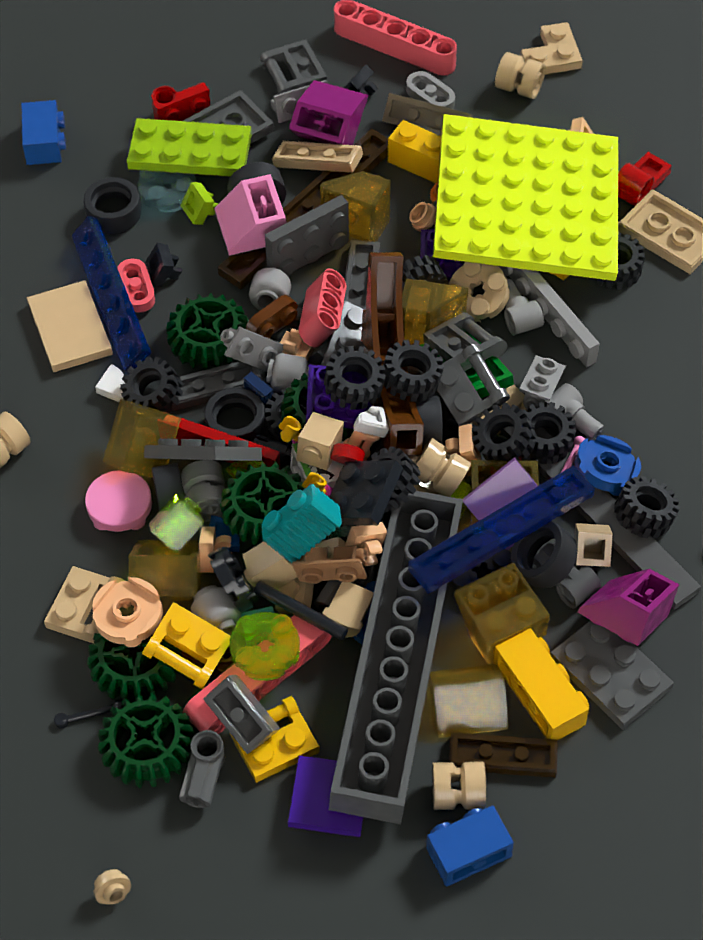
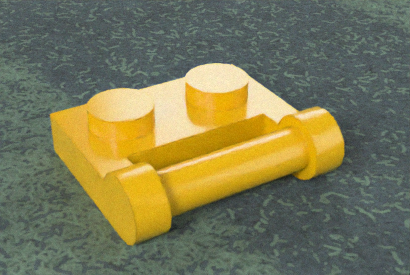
M173 602L145 646L142 654L150 659L152 656L194 680V685L203 689L233 637ZM164 640L205 664L203 669L160 643Z
M292 696L282 699V704L267 710L275 722L288 717L291 724L280 728L278 732L249 754L243 750L231 735L256 783L297 764L299 755L311 757L320 752L319 745Z

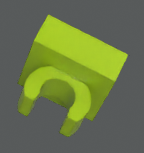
M191 182L180 206L193 224L203 225L208 215H216L215 207L219 203H214L212 199L213 194L207 192L201 182Z

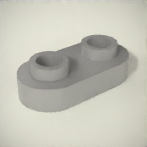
M418 71L408 76L406 91L411 98L454 109L455 93L451 88L427 72Z

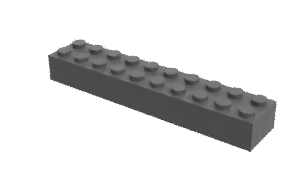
M416 491L414 495L409 493L407 495L409 500L406 503L402 500L400 502L401 507L397 509L392 507L329 803V810L396 824H401L463 504V499Z

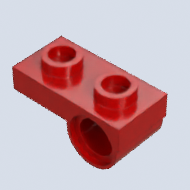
M205 82L176 92L170 86H160L153 90L151 94L155 120L183 121L211 106L209 88Z
M647 152L635 165L626 163L618 173V197L636 206L671 173L672 165L650 152Z

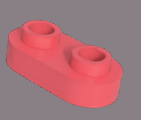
M139 259L124 260L118 265L116 272L125 305L132 312H146L155 304L154 289L147 267Z

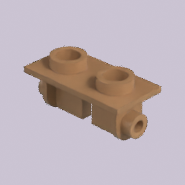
M358 545L334 547L333 558H328L329 550L327 547L311 548L310 552H306L305 556H301L300 560L292 562L300 582L305 581L316 584L328 580L352 582L356 579H367L362 562L366 560L365 549H359Z

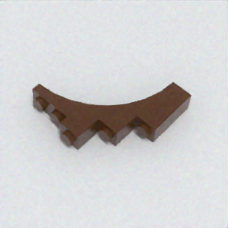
M369 252L366 310H363L361 341L368 352L370 350L375 352L374 359L377 357L382 359L381 366L384 364L388 349L390 347L393 349V345L397 342L402 346L404 340L402 310L403 255L401 252ZM407 366L401 367L405 372L408 373ZM383 385L381 396L374 403V406L384 408L389 427L384 438L380 437L382 444L387 450L390 447H395L396 449L400 448L406 455H422L424 423L418 413L416 403L410 402L409 396H406L405 401L399 399L400 393L393 396L390 394L391 387L386 389Z

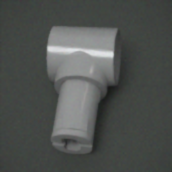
M507 279L510 296L505 307L504 316L510 333L517 335L543 326L544 317L539 303L536 300L528 301L525 296L520 294L513 280Z
M563 384L553 393L549 402L544 401V407H549V403L553 402L555 403V409H558L561 405L565 408L564 414L570 412L572 420H575V428L589 438V440H596L597 436L602 434L605 426L584 410L583 398L572 385Z

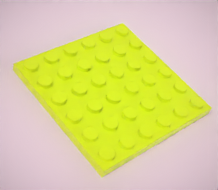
M444 114L432 258L615 281L618 274V137Z

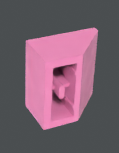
M271 174L241 181L215 207V213L229 256L266 247L265 234L286 224V217Z

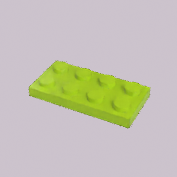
M136 118L127 158L128 169L232 176L235 171L247 164L252 136L251 126Z

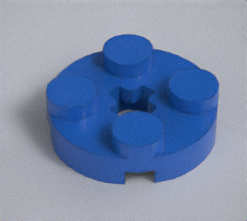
M599 435L596 440L588 441L589 438L585 439L580 444L574 459L577 479L583 484H590L597 489L619 496L627 481L634 477L638 478L641 471L639 457L635 460L631 454L632 448L615 437ZM604 461L610 462V466L604 464Z

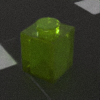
M175 494L149 523L150 530L177 553L204 524L199 514L202 509L189 497L183 500Z

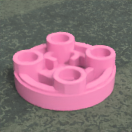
M118 470L105 473L94 480L87 490L85 503L88 515L93 521L95 528L102 531L119 532L130 529L138 530L145 525L146 518L152 508V496L149 485L141 476L130 471Z

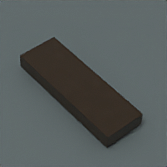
M451 732L449 762H453L456 768H460L463 762H484L485 773L556 778L558 740Z

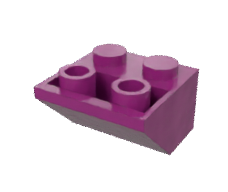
M314 80L297 101L289 130L299 137L320 143L353 145L368 95Z
M651 569L614 578L580 606L578 613L588 618L592 623L603 626L619 635L621 639L638 646L668 617L679 584Z

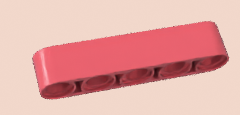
M340 0L335 4L334 28L339 36L438 75H449L455 71L457 45L451 38L353 0Z
M294 615L196 694L185 705L183 713L189 716L190 723L199 732L211 730L220 734L226 727L203 698L227 676L238 675L256 699L260 701L323 649L331 640L332 635Z

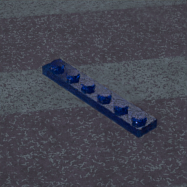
M88 216L75 230L72 239L123 370L128 371L127 369L130 366L134 369L138 366L135 362L139 360L143 362L151 354V351L97 218Z
M572 466L409 561L408 570L429 594L593 497L595 488L575 466Z

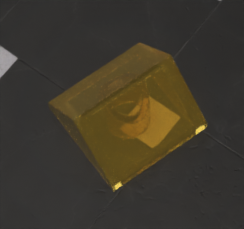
M120 399L103 461L120 471L153 478L152 467L167 465L170 459L144 458V445H158V439H175L181 417Z
M497 664L430 672L429 686L438 738L450 737L451 732L475 734L508 730L505 680Z

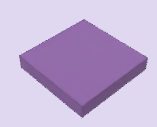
M515 457L463 498V503L501 548L507 550L514 545L518 535L527 526L536 521L546 520L558 511L557 507Z

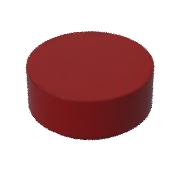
M337 443L333 445L330 458L344 465L345 462L364 461L365 452L361 448L350 444Z

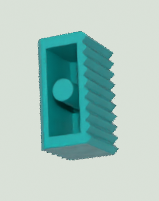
M310 484L303 491L300 489L296 490L289 497L285 506L279 511L272 510L265 516L262 523L263 541L290 563L296 562V560H300L301 556H305L306 552H310L311 548H315L316 544H320L321 540H325L326 536H330L331 532H335L336 528H340L342 524L340 507L328 495H325L319 488H316L314 484Z

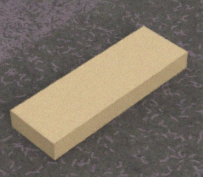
M283 141L273 156L272 162L278 168L353 173L363 156L362 147L357 145Z

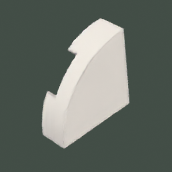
M111 364L95 386L96 393L124 404L126 401L122 397L121 393L123 391L120 389L121 384H126L122 380L123 372Z
M370 407L367 411L360 413L354 423V431L383 438L389 430L383 407Z

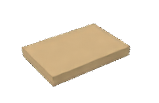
M654 189L618 223L619 232L624 235H631L632 240L636 238L640 245L688 274H691L703 262V218Z
M86 280L27 297L28 305L53 373L113 355L112 347Z

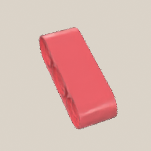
M326 269L306 290L299 324V334L302 340L311 347L317 348L321 346L340 326L346 282L342 275L334 269Z

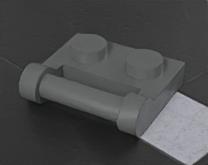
M306 39L268 50L260 56V62L264 68L268 69L278 87V94L311 85L314 80L319 82L327 80L324 70ZM278 62H285L294 80H286L277 64Z
M467 312L460 313L423 333L424 343L429 344L432 350L436 349L438 355L446 361L460 354L467 346L477 343L483 352L481 356L484 360L491 356L501 357L507 349V343L498 336L493 337L476 324L475 319ZM468 332L471 336H473L475 339H477V340H478L479 342H481L482 344H479L477 341H475L473 338H471V337H470L469 335H467L466 333ZM469 363L468 365L462 368L464 371L472 368L473 366L471 365V363Z
M477 343L467 346L460 354L442 363L444 369L437 391L458 426L470 424L477 417H482L484 415L482 412L485 409L490 412L493 410L492 405L497 404L501 406L502 403H506L510 399L506 389L500 387L482 358L483 352ZM471 363L490 394L483 401L462 368Z

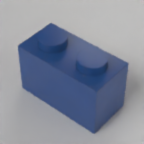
M56 100L21 103L22 144L27 165L62 162L61 150H66V140L64 132H60V129H65V118L63 111L58 112Z
M492 805L486 809L481 807L472 809L463 816V819L455 823L445 822L437 825L427 835L426 849L447 887L512 857L514 842L495 807Z

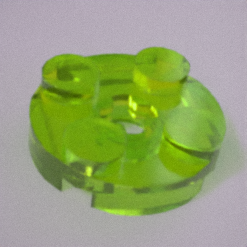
M259 612L242 616L237 621L236 628L230 637L231 658L235 666L237 667L238 665L241 670L245 671V675L252 679L267 681L280 678L285 674V670L290 668L292 664L294 666L298 661L300 655L298 631L292 624L290 617L284 614ZM263 640H269L275 646H269L268 652H261V647L256 645Z

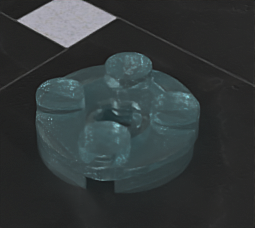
M140 170L138 191L141 201L150 208V205L158 207L161 212H174L182 209L180 205L191 182H196L195 174ZM171 184L172 188L166 189L162 185Z

